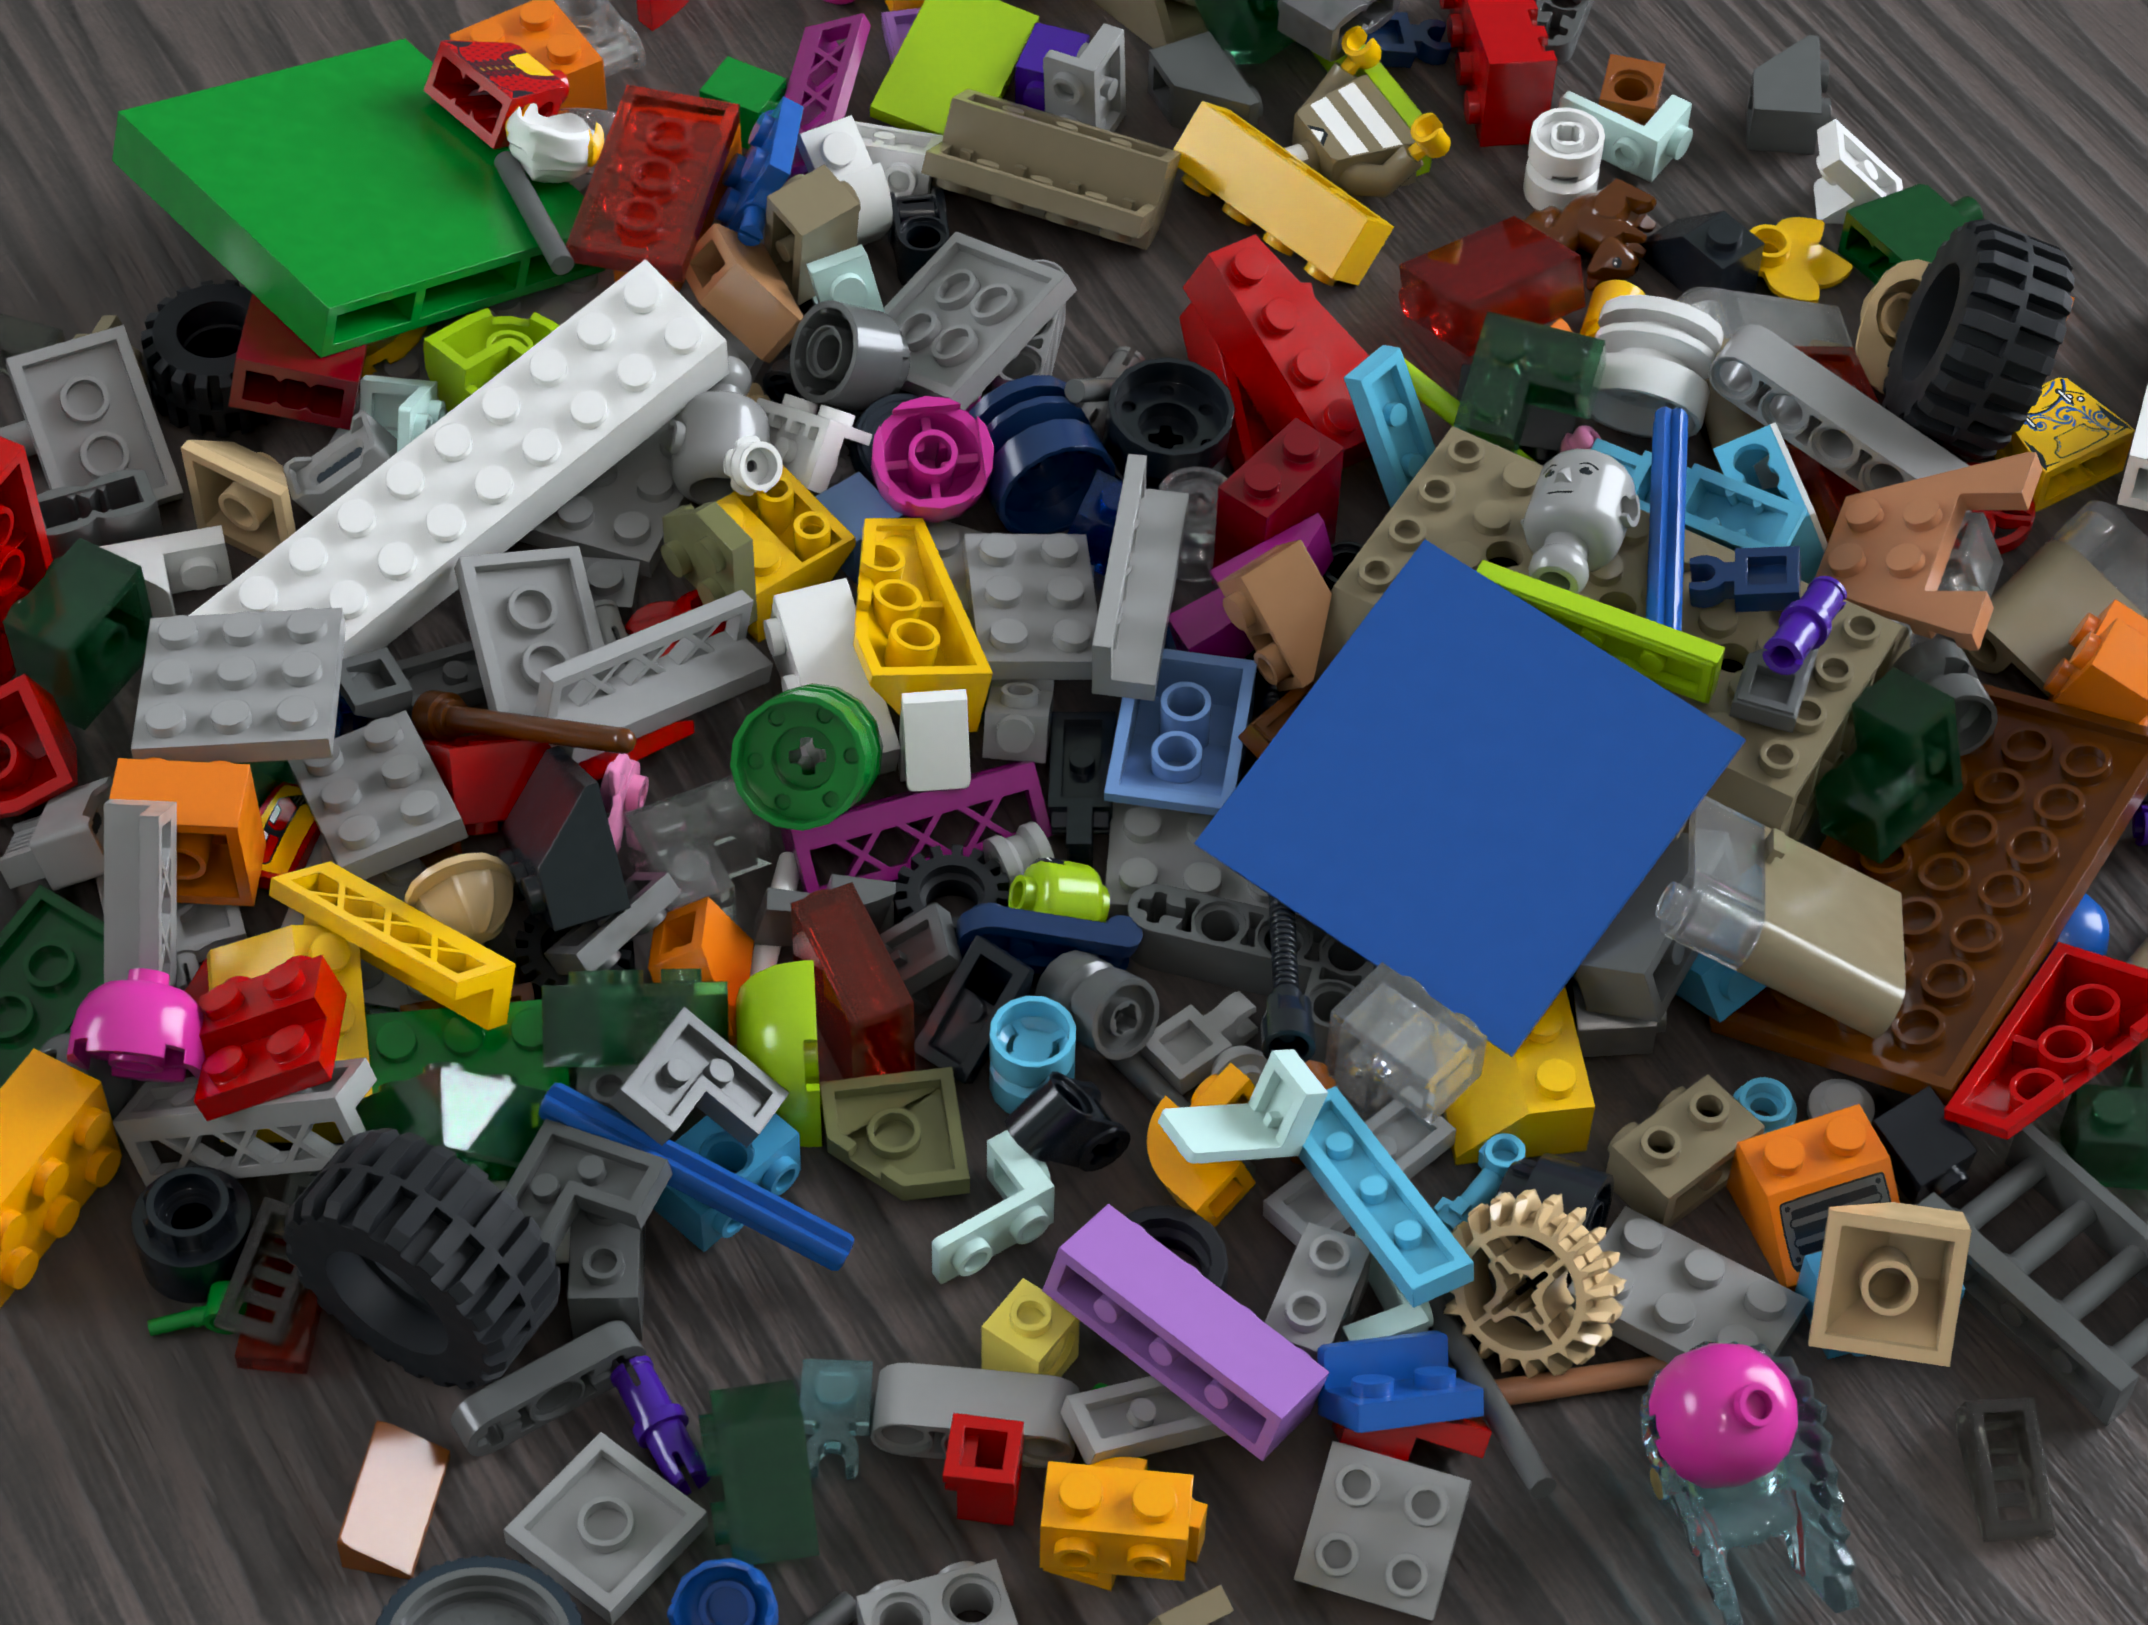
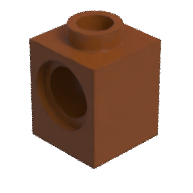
M1610 54L1598 105L1645 126L1658 111L1666 64Z

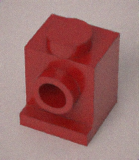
M953 1413L943 1470V1483H945V1490L957 1491V1519L1014 1526L1023 1469L1024 1421Z

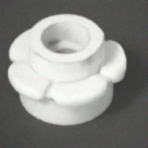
M748 435L739 438L735 442V448L729 449L724 457L723 469L724 473L731 478L730 486L735 492L743 496H752L757 491H764L766 493L776 485L782 474L783 464L778 450L770 443L760 441L757 436ZM750 460L754 463L752 472H749L747 469V463Z

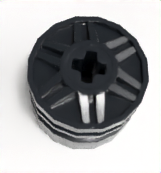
M1167 357L1144 360L1125 369L1112 384L1102 444L1115 465V483L1109 495L1118 505L1128 454L1147 456L1146 489L1189 493L1187 517L1207 508L1216 497L1223 476L1235 407L1229 389L1215 373L1195 362Z

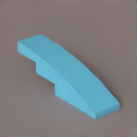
M1596 438L1591 450H1596L1613 457L1626 468L1633 479L1635 492L1640 501V509L1650 513L1652 453L1645 450L1643 455H1639ZM1694 463L1692 469L1687 467L1685 529L1734 551L1736 548L1790 546L1807 513L1804 506Z

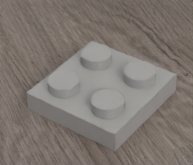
M600 1432L503 1531L507 1545L543 1571L547 1576L552 1577L556 1583H559L569 1593L613 1625L708 1526V1516L706 1510Z

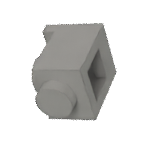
M991 680V688L985 709L982 758L1033 761L1036 763L1046 762L1051 738L1055 680Z

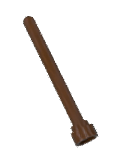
M426 691L418 697L412 710V723L419 736L426 740L451 742L466 732L619 754L631 752L636 745L635 734L628 728L471 708L466 705L459 695L453 692Z

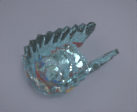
M1712 1341L1702 1342V1343L1698 1344L1697 1346L1693 1347L1692 1349H1690L1689 1351L1694 1350V1349H1697V1348H1699V1347H1702V1346L1707 1345V1344H1710V1343H1718V1342H1712ZM1734 1341V1342H1731V1343H1728V1344H1739V1343H1737L1736 1341ZM1763 1343L1749 1346L1769 1356L1789 1379L1797 1399V1431L1790 1452L1772 1472L1739 1487L1710 1489L1701 1488L1678 1476L1676 1470L1671 1468L1660 1456L1654 1441L1660 1439L1656 1428V1415L1649 1417V1399L1657 1376L1663 1369L1656 1370L1649 1381L1648 1392L1642 1395L1639 1414L1642 1418L1640 1422L1642 1426V1443L1647 1448L1646 1455L1651 1463L1649 1468L1650 1483L1657 1499L1661 1503L1671 1504L1680 1523L1683 1525L1691 1554L1698 1558L1700 1573L1706 1583L1713 1603L1722 1612L1724 1624L1743 1625L1736 1589L1728 1567L1727 1552L1737 1547L1749 1548L1753 1545H1760L1769 1537L1784 1536L1792 1570L1804 1577L1820 1598L1835 1613L1859 1607L1856 1588L1849 1578L1856 1565L1845 1544L1851 1533L1840 1520L1845 1500L1836 1485L1838 1470L1829 1456L1834 1437L1822 1426L1827 1417L1828 1406L1813 1398L1814 1391L1811 1378L1799 1374L1792 1357L1772 1356L1771 1351Z

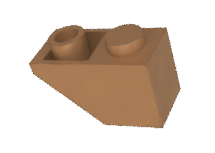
M714 223L681 259L678 265L699 304L762 361L771 363L793 339L796 329L804 316L765 245L761 242L756 246L744 245L738 239V232Z
M1300 539L1276 545L1217 583L1225 596L1223 607L1227 616L1238 629L1245 631L1256 651L1254 661L1259 672L1267 682L1275 685L1278 691L1303 688L1314 681L1332 596Z

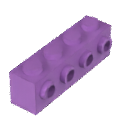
M1107 1204L1059 1247L1042 1290L1261 1461L1310 1414L1329 1374V1371L1314 1361L1308 1353L1289 1342L1259 1319L1249 1308L1238 1303L1205 1278L1194 1266L1184 1262L1150 1236L1140 1225L1129 1220L1110 1204Z

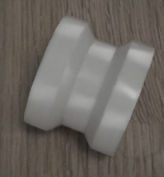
M1033 821L1020 825L1015 835L1007 838L995 835L985 839L983 842L985 862L987 863L994 858L1000 864V874L1006 873L1009 879V890L1015 877L1023 875L1027 867L1036 859L1055 858L1046 835L1041 827Z

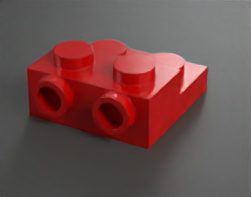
M303 955L293 956L266 974L254 978L245 976L231 977L223 984L210 990L207 994L200 996L198 1004L203 1011V1025L199 1037L206 1058L201 1067L194 1103L207 1122L332 1080L347 994L323 955L313 958Z

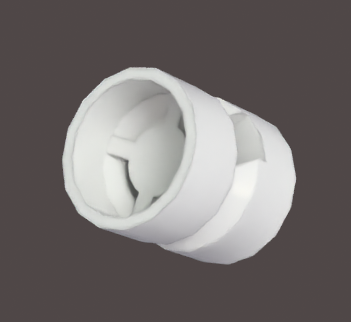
M1566 107L1546 111L1534 120L1530 133L1529 158L1526 164L1523 184L1525 198L1533 208L1543 210L1549 206H1555L1563 210L1573 199L1580 195L1597 191L1605 133L1603 126L1594 116L1583 110Z

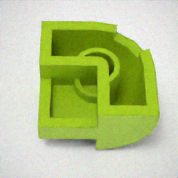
M489 308L468 314L424 338L425 369L429 380L437 381V396L439 400L445 402L446 410L450 412L558 328L559 325L535 311L529 319L514 316L492 317Z
M814 960L776 964L753 974L739 988L736 999L737 1050L789 1092L775 1113L799 1132L800 1146L822 1147Z

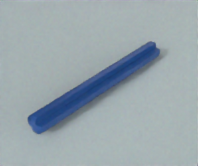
M1664 406L1655 412V421L1653 423L1646 619L1682 631L1688 415L1680 407L1670 409Z
M554 1083L547 1091L540 1105L538 1115L544 1121L549 1119L668 1159L672 1176L667 1185L832 1271H838L843 1266L853 1247L854 1237L852 1234L670 1139L661 1146L624 1115L562 1083Z

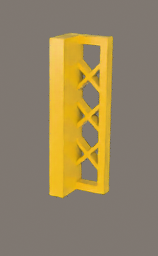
M331 861L271 878L269 896L304 915L303 925L323 926L359 946L360 958L486 1030L507 1024L516 966L512 961Z

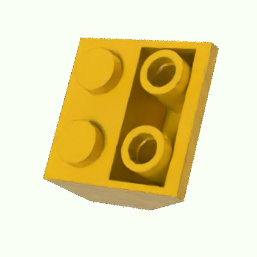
M784 465L779 481L766 493L764 491H757L752 496H743L734 491L716 501L753 539L758 620L749 625L747 631L758 643L766 639L763 622L771 618L774 595L830 582L856 546V537Z

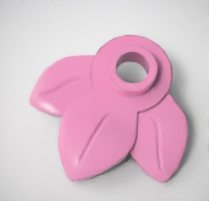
M618 754L614 762L609 763L600 788L605 811L610 814L608 822L617 855L621 848L625 823L631 812L640 814L649 786V778L640 775L639 761L629 759L628 754Z

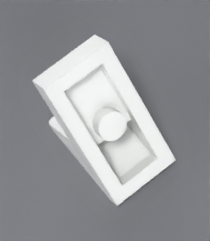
M1837 119L1817 129L1820 155L1817 156L1816 162L1822 175L1814 183L1818 220L1824 223L1844 224L1846 211L1903 190L1902 180Z
M222 525L98 547L109 596L151 618L176 616L172 594L191 590H204L214 586L229 584L233 581Z
M966 689L902 693L899 728L901 751L898 759L900 782L906 781L909 791L923 792L965 789L969 787L971 772Z

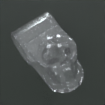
M608 0L555 1L602 57L605 78L627 68L637 71L646 65L645 51L637 32L629 22L620 16Z

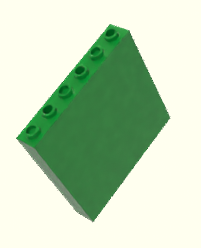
M406 39L118 111L112 161L320 358L606 270L615 228V222L569 182H537L531 180L530 176L526 173L574 260V266L568 273L563 275L553 273L494 166L496 156L501 152L510 151L509 146L500 149L491 148L423 91L433 62Z

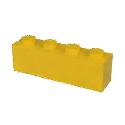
M1202 101L1173 149L1174 151L1181 152L1178 168L1185 172L1181 178L1184 184L1204 196L1210 197L1212 193L1225 201L1221 208L1224 213L1246 226H1251L1253 222L1266 231L1262 239L1268 245L1288 256H1292L1294 252L1308 261L1304 270L1326 285L1333 286L1336 280L1359 286L1394 228L1393 225L1230 109Z

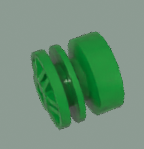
M811 683L780 693L764 702L746 716L733 739L730 768L737 793L755 815L776 827L804 831L831 823L868 795L881 770L883 743L877 721L861 700L839 687ZM811 738H813L814 747L825 749L827 755L826 758L816 763L815 767L812 757L801 756L800 748L809 743Z

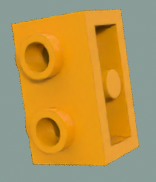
M1048 1461L1040 1526V1568L1185 1581L1194 1475Z

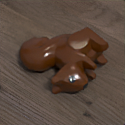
M1616 178L1597 192L1580 195L1573 199L1563 210L1555 206H1549L1543 210H1534L1526 219L1522 220L1518 229V240L1523 250L1532 259L1545 264L1565 261L1578 249L1591 254L1593 257L1587 267V289L1593 291L1597 285L1604 281L1625 280L1638 272L1640 265L1638 258L1644 257L1647 253V250L1638 243H1644L1647 239V235L1644 233H1651L1656 227V223L1646 213L1654 209L1657 201L1650 194Z

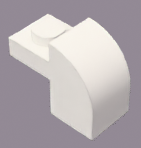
M850 115L799 134L797 146L808 172L825 164L839 181L848 182L855 190L861 204L857 232L858 245H865L881 239L892 225L893 209L890 191L881 163L872 164L853 116Z

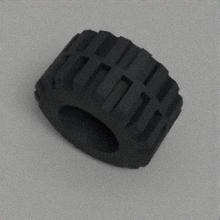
M228 279L225 280L224 284H214L213 280L200 282V287L191 289L189 286H185L176 290L177 296L175 298L165 297L157 304L158 312L149 313L145 320L146 330L141 333V343L152 399H155L156 408L162 416L169 415L170 423L179 429L188 425L192 434L204 436L209 431L215 432L216 437H229V432L240 430L243 435L253 432V425L257 423H262L266 426L276 420L275 415L229 407L235 358L252 293L246 287L240 286L238 280Z

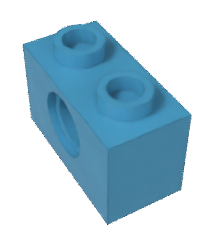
M776 1113L747 1148L707 1115L675 1141L677 1144L727 1170L737 1171L735 1174L777 1196L783 1194L792 1186L801 1171L799 1132ZM666 1185L653 1208L703 1252L720 1238L732 1237L744 1226L742 1223L669 1185Z

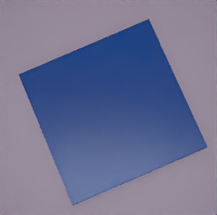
M1424 539L1194 844L1507 1055L1513 1057L1746 740Z

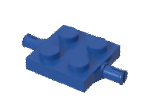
M784 96L775 110L763 112L759 116L748 139V144L751 147L745 156L739 153L733 156L722 179V184L727 186L728 189L717 206L714 218L721 221L720 225L738 232V239L747 246L760 244V239H763L766 223L767 196L781 189L791 173L804 106Z

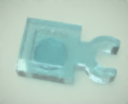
M803 1359L799 1430L800 1434H814L808 1440L805 1448L806 1470L809 1478H818L819 1462L828 1454H838L845 1459L846 1479H855L860 1465L859 1447L853 1436H870L873 1361Z

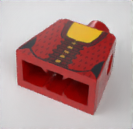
M444 40L440 42L423 91L491 148L500 149L508 147L510 144L507 140L505 125L518 106L521 107L522 111L525 105L536 103L539 115L545 117L557 115L561 103L569 95V81L562 71L557 69L549 70L521 46L513 43Z

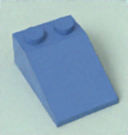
M1164 649L1155 701L1122 697L1105 784L1104 801L1215 816L1240 783L1247 747L1238 736L1252 721L1257 672L1255 661Z

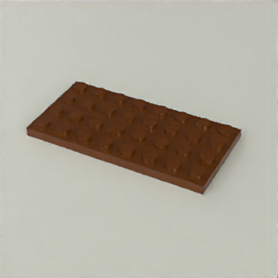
M1982 684L1997 708L1998 722L1993 734L1983 745L1969 754L1956 758H1938L1928 754L1921 746L1907 717L1818 850V852L1901 892L1906 988L1902 1005L1896 1018L1882 1036L1874 1039L1769 987H1765L1721 1023L1709 1016L1711 1032L1910 1095H1915L1930 1086L1941 1102L1947 1106L2027 989L2148 793V727Z

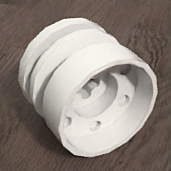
M1624 295L1607 300L1601 309L1598 320L1600 328L1593 340V347L1598 356L1593 357L1587 365L1578 400L1582 411L1596 422L1616 431L1653 439L1655 412L1664 406L1670 409L1680 407L1688 415V437L1696 435L1702 427L1710 395L1705 379L1709 378L1708 371L1710 365L1716 358L1715 355L1721 349L1724 337L1721 325L1709 314L1688 304L1668 298L1648 295Z

